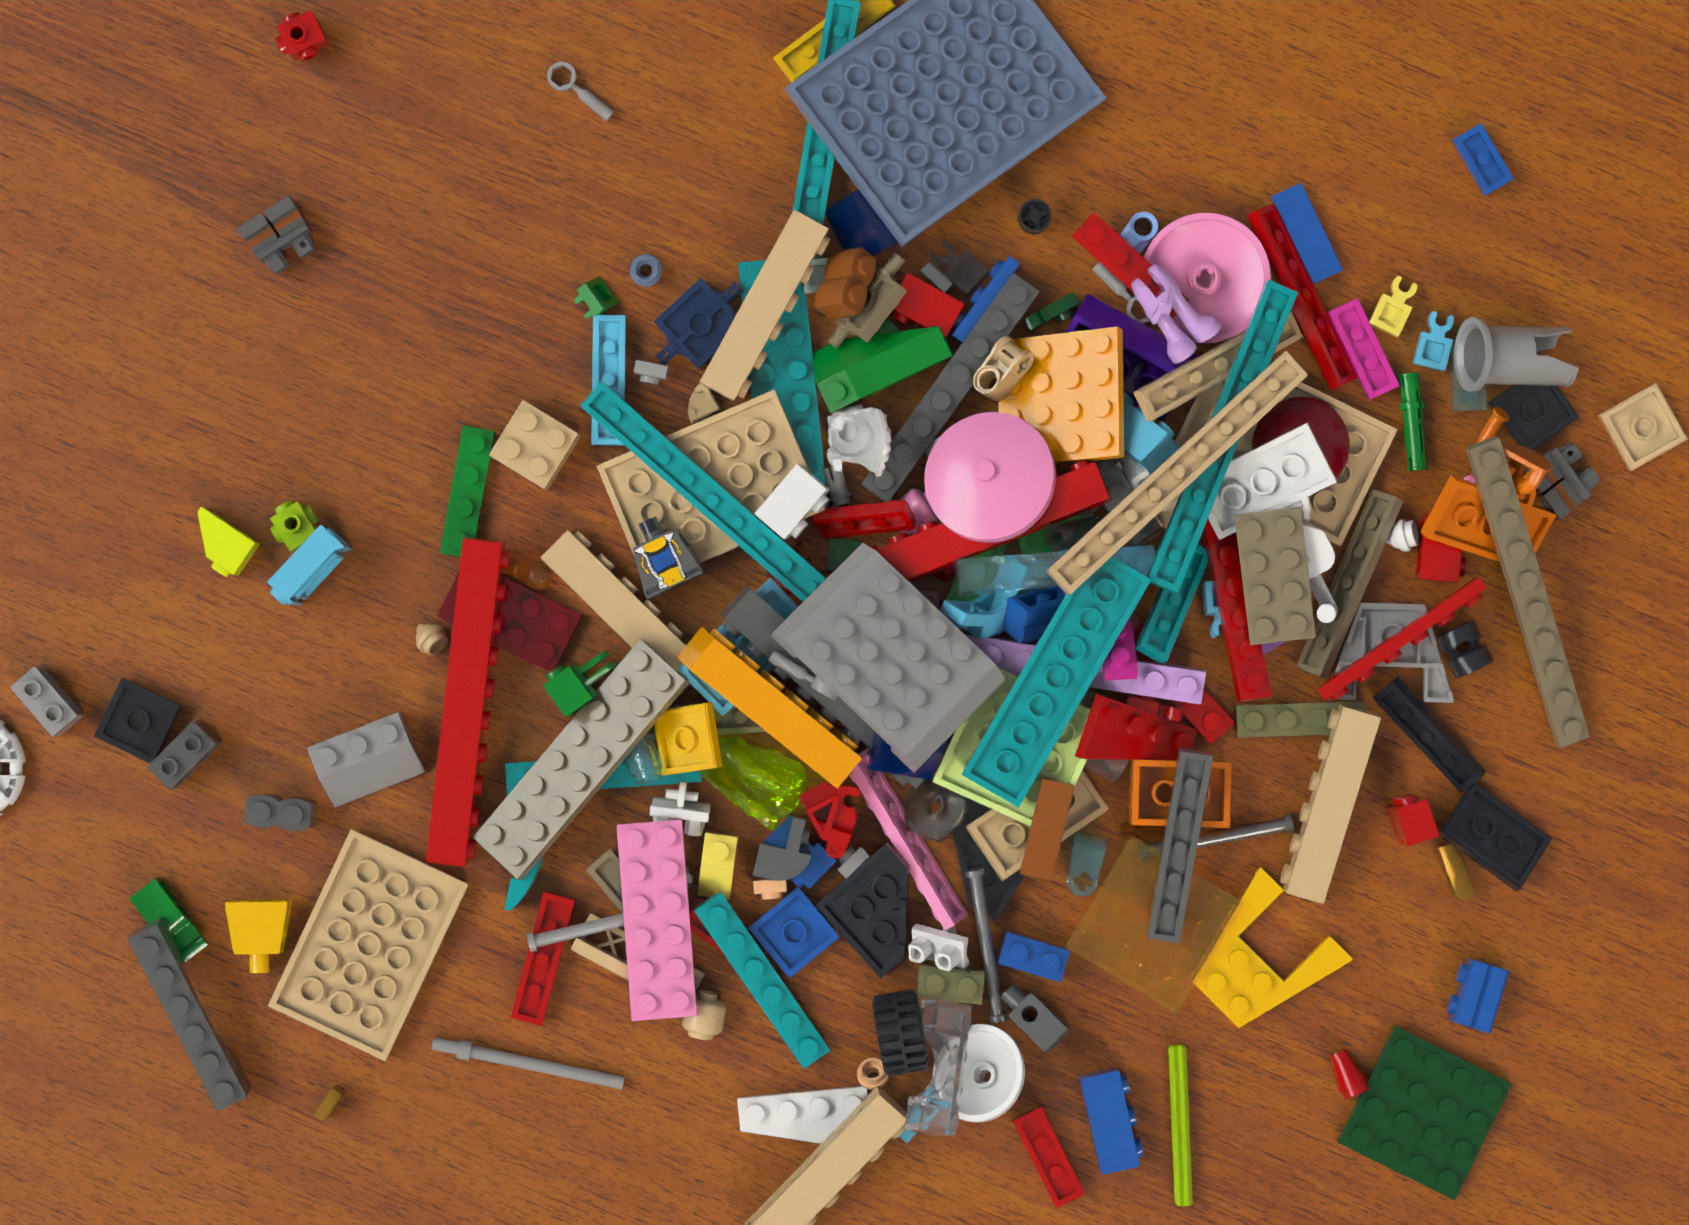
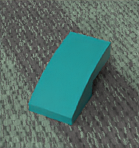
M544 855L522 881L517 880L514 876L511 877L504 910H513L528 893L540 871Z

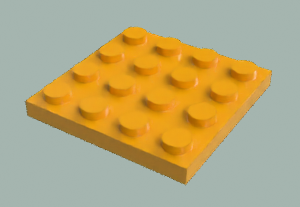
M1109 327L1013 339L1014 344L1020 349L1033 353L1034 361L1030 369L1011 391V394L1006 399L999 401V413L1016 416L1033 426L1050 448L1055 465L1078 463L1083 460L1098 461L1124 458L1123 329Z

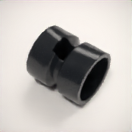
M1474 619L1462 623L1436 637L1443 654H1449L1451 657L1448 664L1455 678L1470 674L1494 661L1487 645L1479 642L1482 634ZM1468 640L1471 647L1459 652L1456 645Z

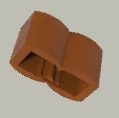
M862 247L833 252L825 265L824 281L819 285L816 292L815 308L829 319L858 315L866 303L867 286L875 275L876 258Z

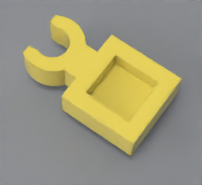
M1397 276L1391 283V297L1384 293L1381 295L1369 320L1371 326L1396 338L1399 337L1413 308L1404 303L1417 290V284L1413 283L1408 292H1402L1399 289L1401 276Z

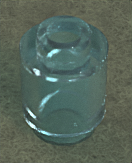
M644 736L625 758L631 776L636 778L638 785L648 784L662 777L661 769L663 766L654 739Z

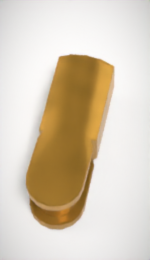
M1450 843L1437 846L1436 850L1452 897L1458 900L1470 899L1473 896L1474 887L1466 871L1467 867L1462 852Z

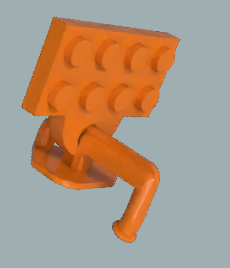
M1500 407L1493 408V414L1488 419L1476 443L1497 435L1503 423L1508 422L1510 419L1505 410ZM1500 438L1504 453L1509 456L1507 463L1534 553H1536L1556 514L1551 509L1534 504L1533 502L1536 497L1537 487L1544 475L1552 471L1554 465L1539 453ZM1527 467L1531 468L1530 472L1526 471ZM1450 475L1420 532L1428 539L1500 562L1476 483Z

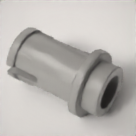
M834 467L823 469L827 487L830 489L828 502L831 501L832 507L851 503L850 496L853 494L852 492L849 493L843 469L842 472L834 471Z

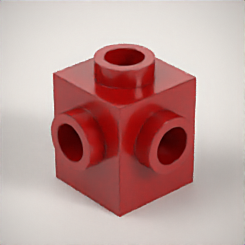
M312 10L301 15L299 12L289 14L281 20L282 24L276 26L280 36L275 39L283 55L289 53L294 61L298 59L301 62L310 60L319 54L317 50L330 45Z

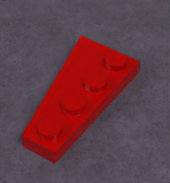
M1096 694L1075 757L1108 760H1177L1179 748L1192 749L1198 730Z

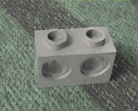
M34 666L10 687L52 737L62 736L85 716L43 666Z

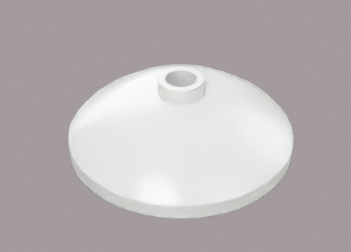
M985 1024L967 1026L952 1034L940 1048L933 1066V1086L939 1102L953 1116L975 1123L993 1120L1009 1110L1017 1100L1025 1078L1024 1058L1018 1044L1003 1030ZM990 1072L991 1078L988 1082H985V1074Z

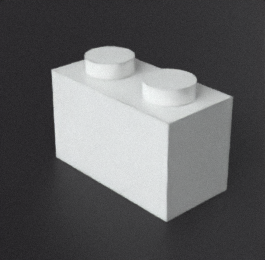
M796 464L755 512V515L783 539H788L791 535L797 538L808 525L804 520L813 510L817 514L828 502L829 498L825 495L830 489L801 464Z

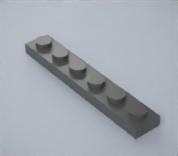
M1179 748L1146 934L1147 939L1180 943L1211 772L1212 752Z

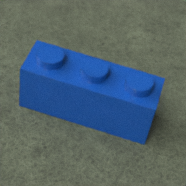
M1114 1067L1079 1075L1101 1174L1140 1167L1138 1158L1144 1157L1140 1137L1134 1138L1131 1126L1137 1125L1133 1105L1127 1107L1124 1094L1130 1093L1126 1074L1120 1075L1118 1068Z

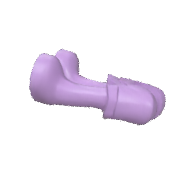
M1154 264L1147 271L1161 291L1154 296L1139 278L1132 282L1131 287L1137 300L1144 308L1146 317H1149L1152 325L1157 323L1167 340L1168 357L1176 364L1190 357L1196 350V345L1169 315L1172 308L1194 341L1199 343L1215 336L1221 329V324L1212 315H1199L1180 292V286L1176 283V280L1163 267Z

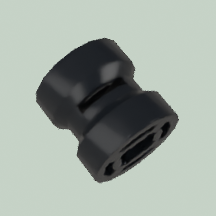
M1031 199L1025 202L1018 214V224L1021 230L1030 235H1038L1044 232L1051 220V210L1048 204L1039 199Z

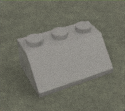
M397 712L307 747L318 779L334 807L426 772L403 712Z

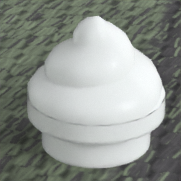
M1405 519L1395 522L1386 543L1404 552L1411 551L1414 546H1418L1420 541L1415 522L1413 520L1406 521Z

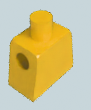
M292 899L230 900L225 902L234 954H249V973H268L269 954L284 952Z

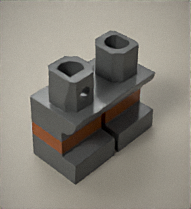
M289 195L266 209L264 212L267 217L260 213L236 228L255 253L257 259L261 263L266 264L276 275L291 266L282 253L293 246L301 259L316 251L310 236L313 232L295 201ZM270 222L273 223L274 227L276 228V230H277L278 233L280 234V238H279V236L277 235V233H276V231L274 230V228L272 227V225L270 224Z
M1574 443L1567 444L1559 449H1551L1542 455L1554 467L1552 471L1544 475L1536 489V494L1542 493L1537 498L1544 507L1551 509L1556 514L1554 521L1562 519L1571 512L1570 510L1590 497L1589 491L1601 481L1591 467L1586 468L1578 475L1573 471L1570 465L1582 457L1581 452ZM1527 467L1526 471L1530 472L1531 468Z

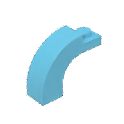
M1004 555L993 583L981 596L971 601L944 600L940 612L950 618L956 627L965 629L979 639L995 636L1005 631L1003 625L1005 615L1007 614V598L1040 590L1047 568L1026 556Z

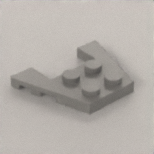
M1360 603L1349 627L1332 677L1426 612L1425 604ZM1432 627L1426 630L1429 636L1413 646L1409 642L1400 648L1402 655L1389 664L1381 661L1375 666L1423 668L1422 702L1453 703V694L1447 682L1445 668L1440 659ZM1356 680L1346 686L1349 691L1337 700H1356Z

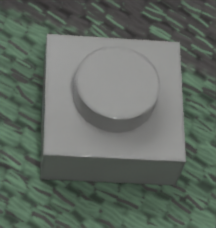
M636 360L633 373L640 376V382L659 385V380L667 381L670 368L664 365Z
M851 846L842 857L838 858L842 864L837 870L847 879L870 857V854L862 846H859L856 850Z

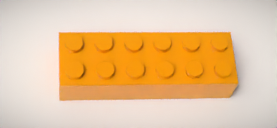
M701 627L677 658L689 670L838 789L862 759L855 752L858 746L836 727L831 732L834 726L813 708L806 712L809 706L788 688L782 692L785 686L764 668L758 673L757 670L760 666L739 648L735 653L732 652L736 646L716 629L713 628L709 633Z

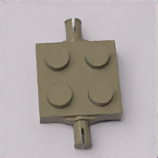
M894 253L884 268L876 267L874 278L867 286V299L864 308L858 315L835 318L839 326L827 339L830 344L838 349L848 334L857 335L868 343L907 292L893 277L903 263L906 262Z

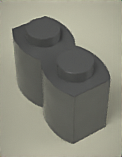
M272 794L251 796L246 798L244 822L259 828L278 825L290 831L306 830L315 826L317 803L302 797L284 800Z

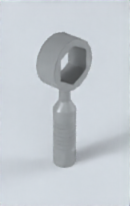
M560 61L550 66L547 72V79L554 90L567 92L572 89L578 94L579 99L583 103L588 105L605 121H608L613 116L614 110L599 100L588 89H581L576 85L577 75L571 64ZM565 67L572 73L570 83L559 87L552 81L553 72Z
M1099 262L1092 270L1116 295L1123 296L1128 301L1126 315L1141 324L1148 323L1150 321L1149 317L1138 320L1131 313L1133 302L1138 301L1136 296L1132 297L1127 292L1126 286Z
M774 650L768 659L770 663L798 679H806L812 683V688L834 701L837 700L838 695L817 675L816 677L810 675L805 667Z

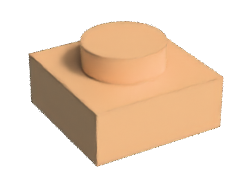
M765 878L753 880L754 894H761V899L781 898V892H787L786 880L775 881Z

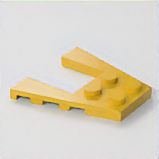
M1261 867L1256 870L1253 879L1240 897L1236 908L1223 926L1219 937L1214 945H1212L1192 979V982L1238 1028L1353 960L1328 935L1282 980L1239 937L1284 891Z

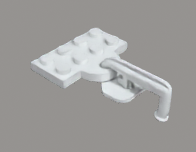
M1307 422L1231 460L1208 519L1220 540L1236 532L1235 514L1301 507L1310 586L1320 606L1317 610V617L1323 623H1330L1335 619L1338 607L1321 573L1332 567L1335 560V552L1323 530L1307 525L1311 515V504L1308 496L1336 483L1337 478Z

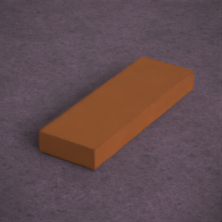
M1042 777L1020 874L1052 882L1074 790L1073 784Z

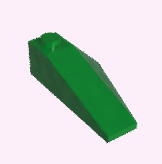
M940 326L875 334L868 343L860 337L845 338L838 349L829 344L812 353L816 383L830 413L861 402L953 356Z

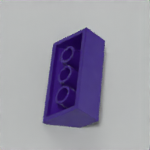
M1089 294L1086 295L1065 332L1109 327L1123 329V391L1134 401L1132 405L1137 408L1139 404L1133 393L1134 391L1198 357V355L1193 353L1184 361L1176 364L1173 363L1168 357L1167 340L1164 336ZM1169 412L1156 419L1164 422Z

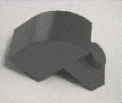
M793 816L786 848L763 842L760 843L753 876L784 881L796 877L806 868L812 854L799 851L800 845L807 847L811 827L805 826V818Z

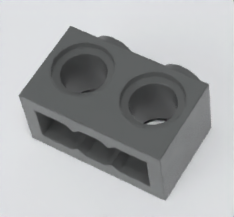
M200 720L192 721L147 768L169 790L177 789L222 742Z

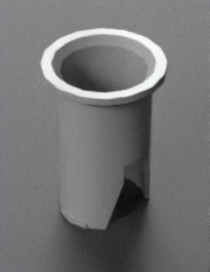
M1470 317L1459 328L1455 340L1454 368L1457 380L1461 387L1468 392H1476L1484 384L1563 386V388L1571 386L1576 380L1579 367L1550 356L1536 355V352L1554 348L1560 335L1572 333V329L1567 328V326L1487 325L1481 318Z

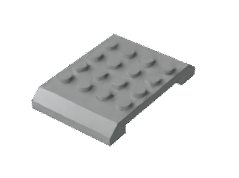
M864 543L771 635L794 659L798 657L892 747L891 751L914 773L1006 679L997 665L876 550Z

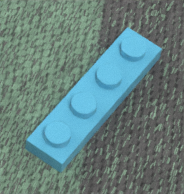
M593 315L592 391L603 381L625 400L626 315ZM592 417L591 445L625 446Z

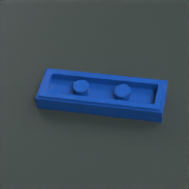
M1302 183L1272 196L1271 200L1286 226L1313 285L1341 272L1343 269Z

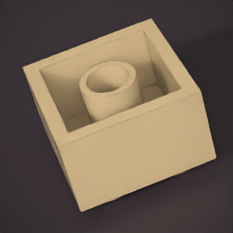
M522 400L489 456L548 491L581 436Z

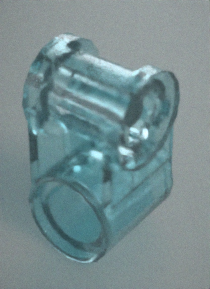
M1075 832L1067 885L1073 894L1087 896L1095 891L1100 868L1104 861L1107 838ZM1081 872H1085L1086 879L1091 880V885L1085 886L1083 891H1079L1078 884L1073 883L1074 877H1080Z

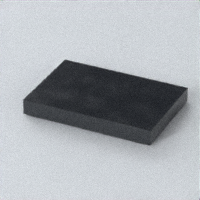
M1476 783L1465 790L1438 832L1440 837L1516 892L1522 888L1552 838Z

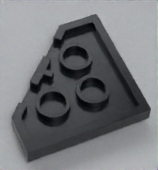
M960 795L949 811L948 816L968 904L974 907L970 880L966 878L965 870L972 867H984L985 875L982 876L988 916L997 921L1025 875L1020 874V870H1018L1002 881L966 829L967 825L990 811L991 808Z
M889 842L885 843L816 905L818 910L880 978L903 960L907 953L910 865Z

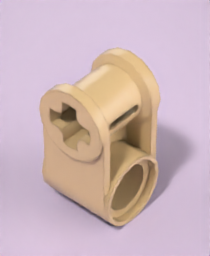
M1010 336L1002 337L996 342L989 356L976 371L973 378L974 387L978 392L994 401L1006 399L1022 376L1032 366L1034 361L1033 353L1020 349L1014 344V340ZM997 377L995 386L989 389L991 381Z

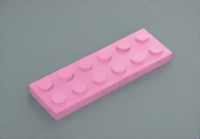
M682 820L617 825L631 1020L640 1021L697 1016Z

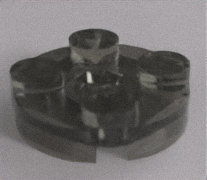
M927 776L917 788L911 786L904 800V805L906 806V816L904 815L907 826L920 837L941 842L960 827L965 815L969 812L970 804L965 796L932 782L934 777L929 778ZM941 801L939 811L930 815L932 812L931 803L935 802L938 804Z

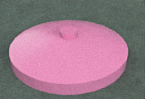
M1197 213L1175 220L1156 235L1144 255V258L1151 265L1156 264L1163 267L1176 280V283L1180 286V291L1190 299L1188 303L1199 315H1212L1220 322L1221 329L1209 340L1200 342V344L1225 341L1247 329L1265 281L1271 280L1269 260L1258 238L1242 223L1221 214ZM1176 314L1173 318L1174 322L1194 343H1199L1194 341Z
M979 413L958 421L948 428L937 440L926 463L924 476L925 491L934 513L955 534L976 542L991 543L1005 541L1027 531L1045 513L1055 490V462L1044 438L1026 421L1005 413Z

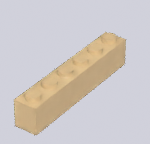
M796 210L793 211L703 374L700 384L733 402L736 401L738 396L744 399L752 384V381L748 380L753 368L760 370L768 355L767 352L763 351L769 339L774 342L776 341L784 324L779 322L785 311L791 313L800 297L795 294L800 282L807 284L815 270V267L810 265L816 253L820 256L823 255L831 240L826 237L829 228Z
M567 530L540 558L632 648L640 639L644 640L677 670L682 664L677 656L686 646L681 640L684 634L671 621L665 625L657 617L661 611L649 599L643 603L634 594L638 588L624 576L620 580L611 572L615 566L602 553L596 557L588 549L592 543L580 531L573 534ZM689 683V684L684 688V690L680 693V695L691 685V683Z
M1339 703L1337 710L1332 709L1327 728H1330L1331 732L1328 741L1323 740L1318 753V759L1322 760L1318 772L1314 771L1312 773L1308 787L1312 794L1309 803H1303L1299 815V821L1303 822L1299 834L1294 833L1289 849L1293 856L1290 865H1284L1280 877V883L1284 884L1283 889L1287 894L1321 904L1325 902L1381 717L1376 713Z
M877 1086L744 1225H813L817 1220L816 1214L823 1207L828 1209L836 1202L840 1195L838 1192L846 1183L852 1185L862 1173L861 1168L868 1161L874 1162L885 1149L883 1145L891 1137L896 1139L903 1133L908 1121L906 1111Z

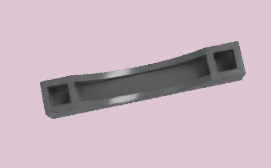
M162 917L133 930L127 940L217 1112L247 1098L250 1085L237 1060L221 1040L203 1009L187 975L178 948Z

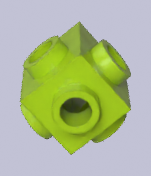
M292 500L278 506L275 509L277 514L270 518L274 525L270 528L273 536L279 544L285 543L289 551L293 553L318 528L315 523L319 521L318 516L310 505L304 506L303 503L298 501L293 504ZM294 520H297V527L293 529L292 523Z

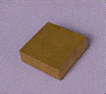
M334 1085L314 1113V1116L321 1121H326L345 1095V1090L338 1085Z

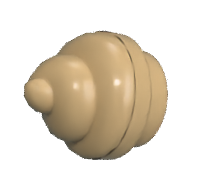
M428 623L417 626L416 646L422 653L434 656L447 646L448 638L446 637L445 629L441 625Z

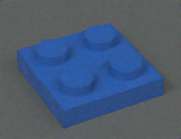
M799 887L794 889L748 927L789 979L840 937Z

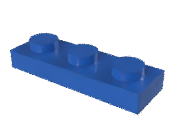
M1009 256L1005 263L1002 260L996 263L989 273V276L993 278L986 289L982 286L978 288L970 299L974 306L967 315L961 312L954 322L952 329L955 332L952 335V339L959 344L964 342L1007 280L1017 271L1020 265L1019 262Z

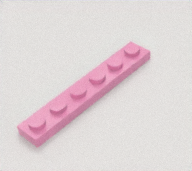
M867 748L858 754L862 759L849 776L858 785L865 797L867 806L874 812L881 823L886 837L891 840L897 852L910 865V873L915 880L916 887L924 895L932 908L935 919L941 923L944 930H947L965 918L968 913L879 765L866 753L869 750Z

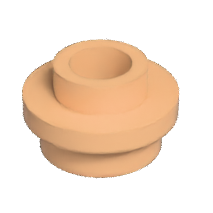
M878 1058L865 1059L857 1069L858 1082L866 1089L874 1090L877 1086L881 1088L889 1080V1077L883 1070L882 1060ZM871 1073L879 1074L877 1077L868 1078Z

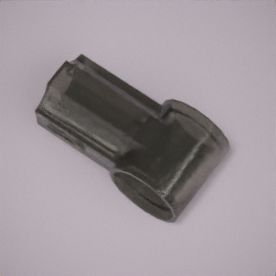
M1093 516L1049 524L1048 530L1045 533L1046 545L1050 546L1053 552L1069 550L1104 516Z

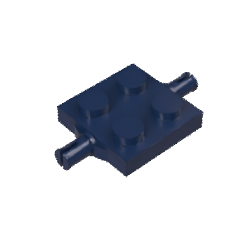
M702 278L695 282L654 321L665 334L669 343L655 355L658 361L665 366L679 353L688 358L699 370L714 356L732 324L736 314L732 309L731 303L744 292L742 287H739V284L734 281L726 291L720 294L711 289Z

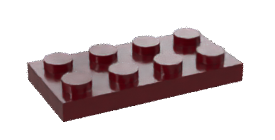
M459 572L437 617L453 624ZM502 576L501 582H506V595L504 601H499L498 614L503 615L501 633H495L494 645L549 672L557 668L582 615Z

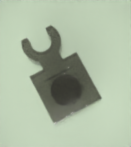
M943 240L942 245L948 250L947 256L938 257L932 252L930 254L932 261L937 266L947 267L943 274L956 288L969 297L989 275V270L966 250L958 257L952 243Z

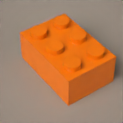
M1130 760L1129 824L1166 826L1177 760ZM1212 761L1201 827L1230 828L1232 762Z

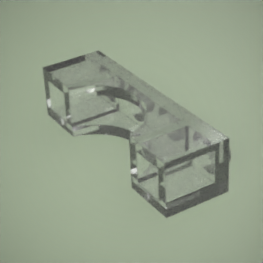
M943 999L921 1001L920 1014L924 1037L932 1048L935 1058V1070L928 1087L918 1095L909 1097L904 1130L937 1137L955 1136L959 1123L960 1096L963 1091L964 1063L967 1060L968 1032L972 1024V1006Z

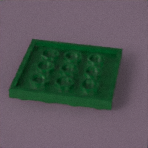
M1393 1025L1367 1078L1369 1081L1366 1083L1369 1090L1359 1094L1337 1142L1455 1201L1512 1084Z

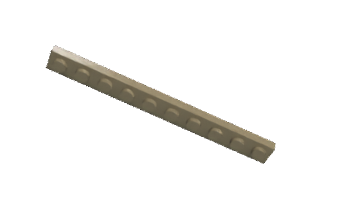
M1494 436L1465 447L1553 738L1556 746L1561 749L1589 738L1590 735L1502 443L1499 437Z

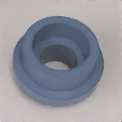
M642 254L632 261L630 276L636 284L649 287L656 284L661 278L662 266L656 257ZM644 265H649L652 268L651 275L647 277L640 274V269Z

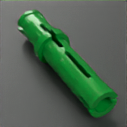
M1419 372L1398 375L1401 390L1399 410H1402L1408 471L1429 469L1422 409L1425 408V401L1421 399Z

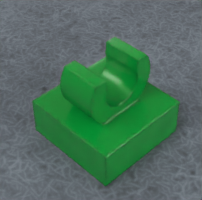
M601 276L577 289L579 295L574 300L576 305L585 301L590 308L584 314L585 318L600 315L611 310L619 303Z

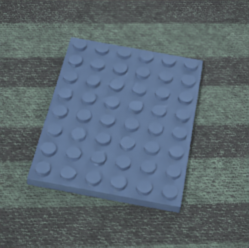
M909 0L785 88V92L901 247L1107 99L1033 0Z

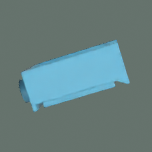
M320 525L268 580L267 583L273 588L270 591L271 595L283 605L301 606L303 603L300 599L306 600L345 558L342 554L352 551L353 548L330 527L326 529Z

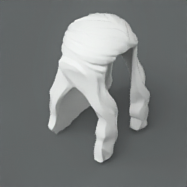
M855 405L834 412L832 416L827 417L829 425L828 443L830 445V448L827 450V459L830 465L834 467V471L842 472V462L847 461L863 465L869 471L874 472L876 477L882 475L885 470L884 463L888 461L891 450V430L887 427V415L880 409L873 407L863 409L862 405Z

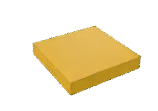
M712 702L667 709L654 724L662 776L723 767Z

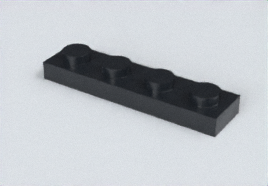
M1398 676L1372 697L1460 793L1482 778L1486 773V770Z

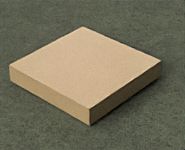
M1657 383L1652 384L1598 415L1629 472L1688 440Z

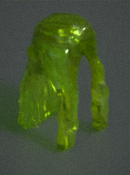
M740 736L718 738L723 767L700 770L701 776L712 787L718 789L732 804L739 806L748 816L756 818L770 831L777 829L779 817H787L799 805L800 795L803 793L807 782L805 768L799 761L790 759L775 750L747 745L746 741Z

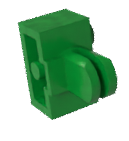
M607 650L598 654L582 667H579L577 664L567 668L565 665H560L546 675L549 681L543 686L565 717H571L585 703L598 696L592 684L618 666L613 660L587 678L585 673L610 656Z

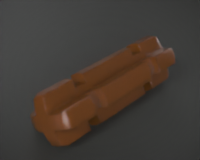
M1123 822L1120 828L1121 838L1123 840H1135V838H1139V840H1163L1166 826L1131 825L1129 822Z

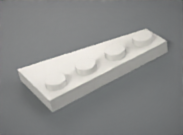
M862 1086L738 1097L740 1131L822 1143L867 1097V1089Z

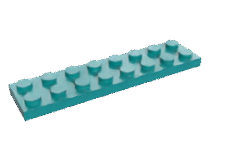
M766 260L738 263L740 286L744 290L741 293L742 304ZM800 282L795 292L800 297L791 313L787 311L783 313L779 322L784 324L776 341L774 342L769 339L763 351L767 352L768 355L760 370L753 368L750 373V381H752L751 394L753 399L772 390L777 391L810 472L826 486V479L823 473L825 468L807 296L804 293V284ZM828 502L824 505L826 509L829 508Z
M1110 557L1070 595H1065L963 770L962 775L1019 808L1152 579L1114 557Z

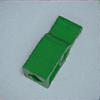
M161 877L154 878L129 898L147 923L162 917L178 948L183 964L209 945L205 937L192 923L187 911Z

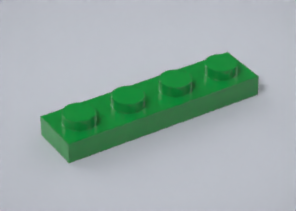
M462 426L440 548L441 554L461 557L463 538H477L491 461L489 454L493 449L495 431Z

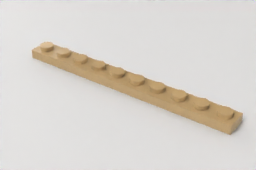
M1287 351L1283 352L1050 566L1046 572L1067 595L1074 592L1306 378L1308 374Z

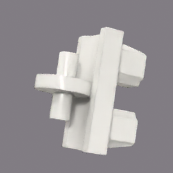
M680 781L679 790L666 789L665 798L653 797L650 807V816H653V822L673 820V818L686 820L684 834L701 836L705 822L709 820L711 803L698 802L699 793L686 791L687 782Z
M915 924L912 927V942L908 946L909 959L920 964L926 959L935 961V965L939 969L948 972L954 967L965 970L969 965V959L966 954L968 937L957 935L954 926L947 930H944V928L938 930Z

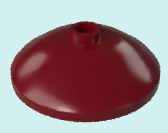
M1292 397L1278 402L1258 421L1252 437V450L1308 422L1335 477L1338 478L1345 468L1350 452L1348 430L1340 415L1328 404L1310 397Z

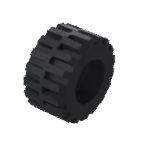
M909 989L874 995L872 1007L883 1070L889 1077L927 1070L929 1064L918 997L915 991Z

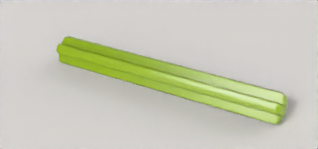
M1174 1044L1168 1047L1174 1200L1177 1206L1183 1207L1190 1206L1193 1203L1187 1050L1185 1045Z

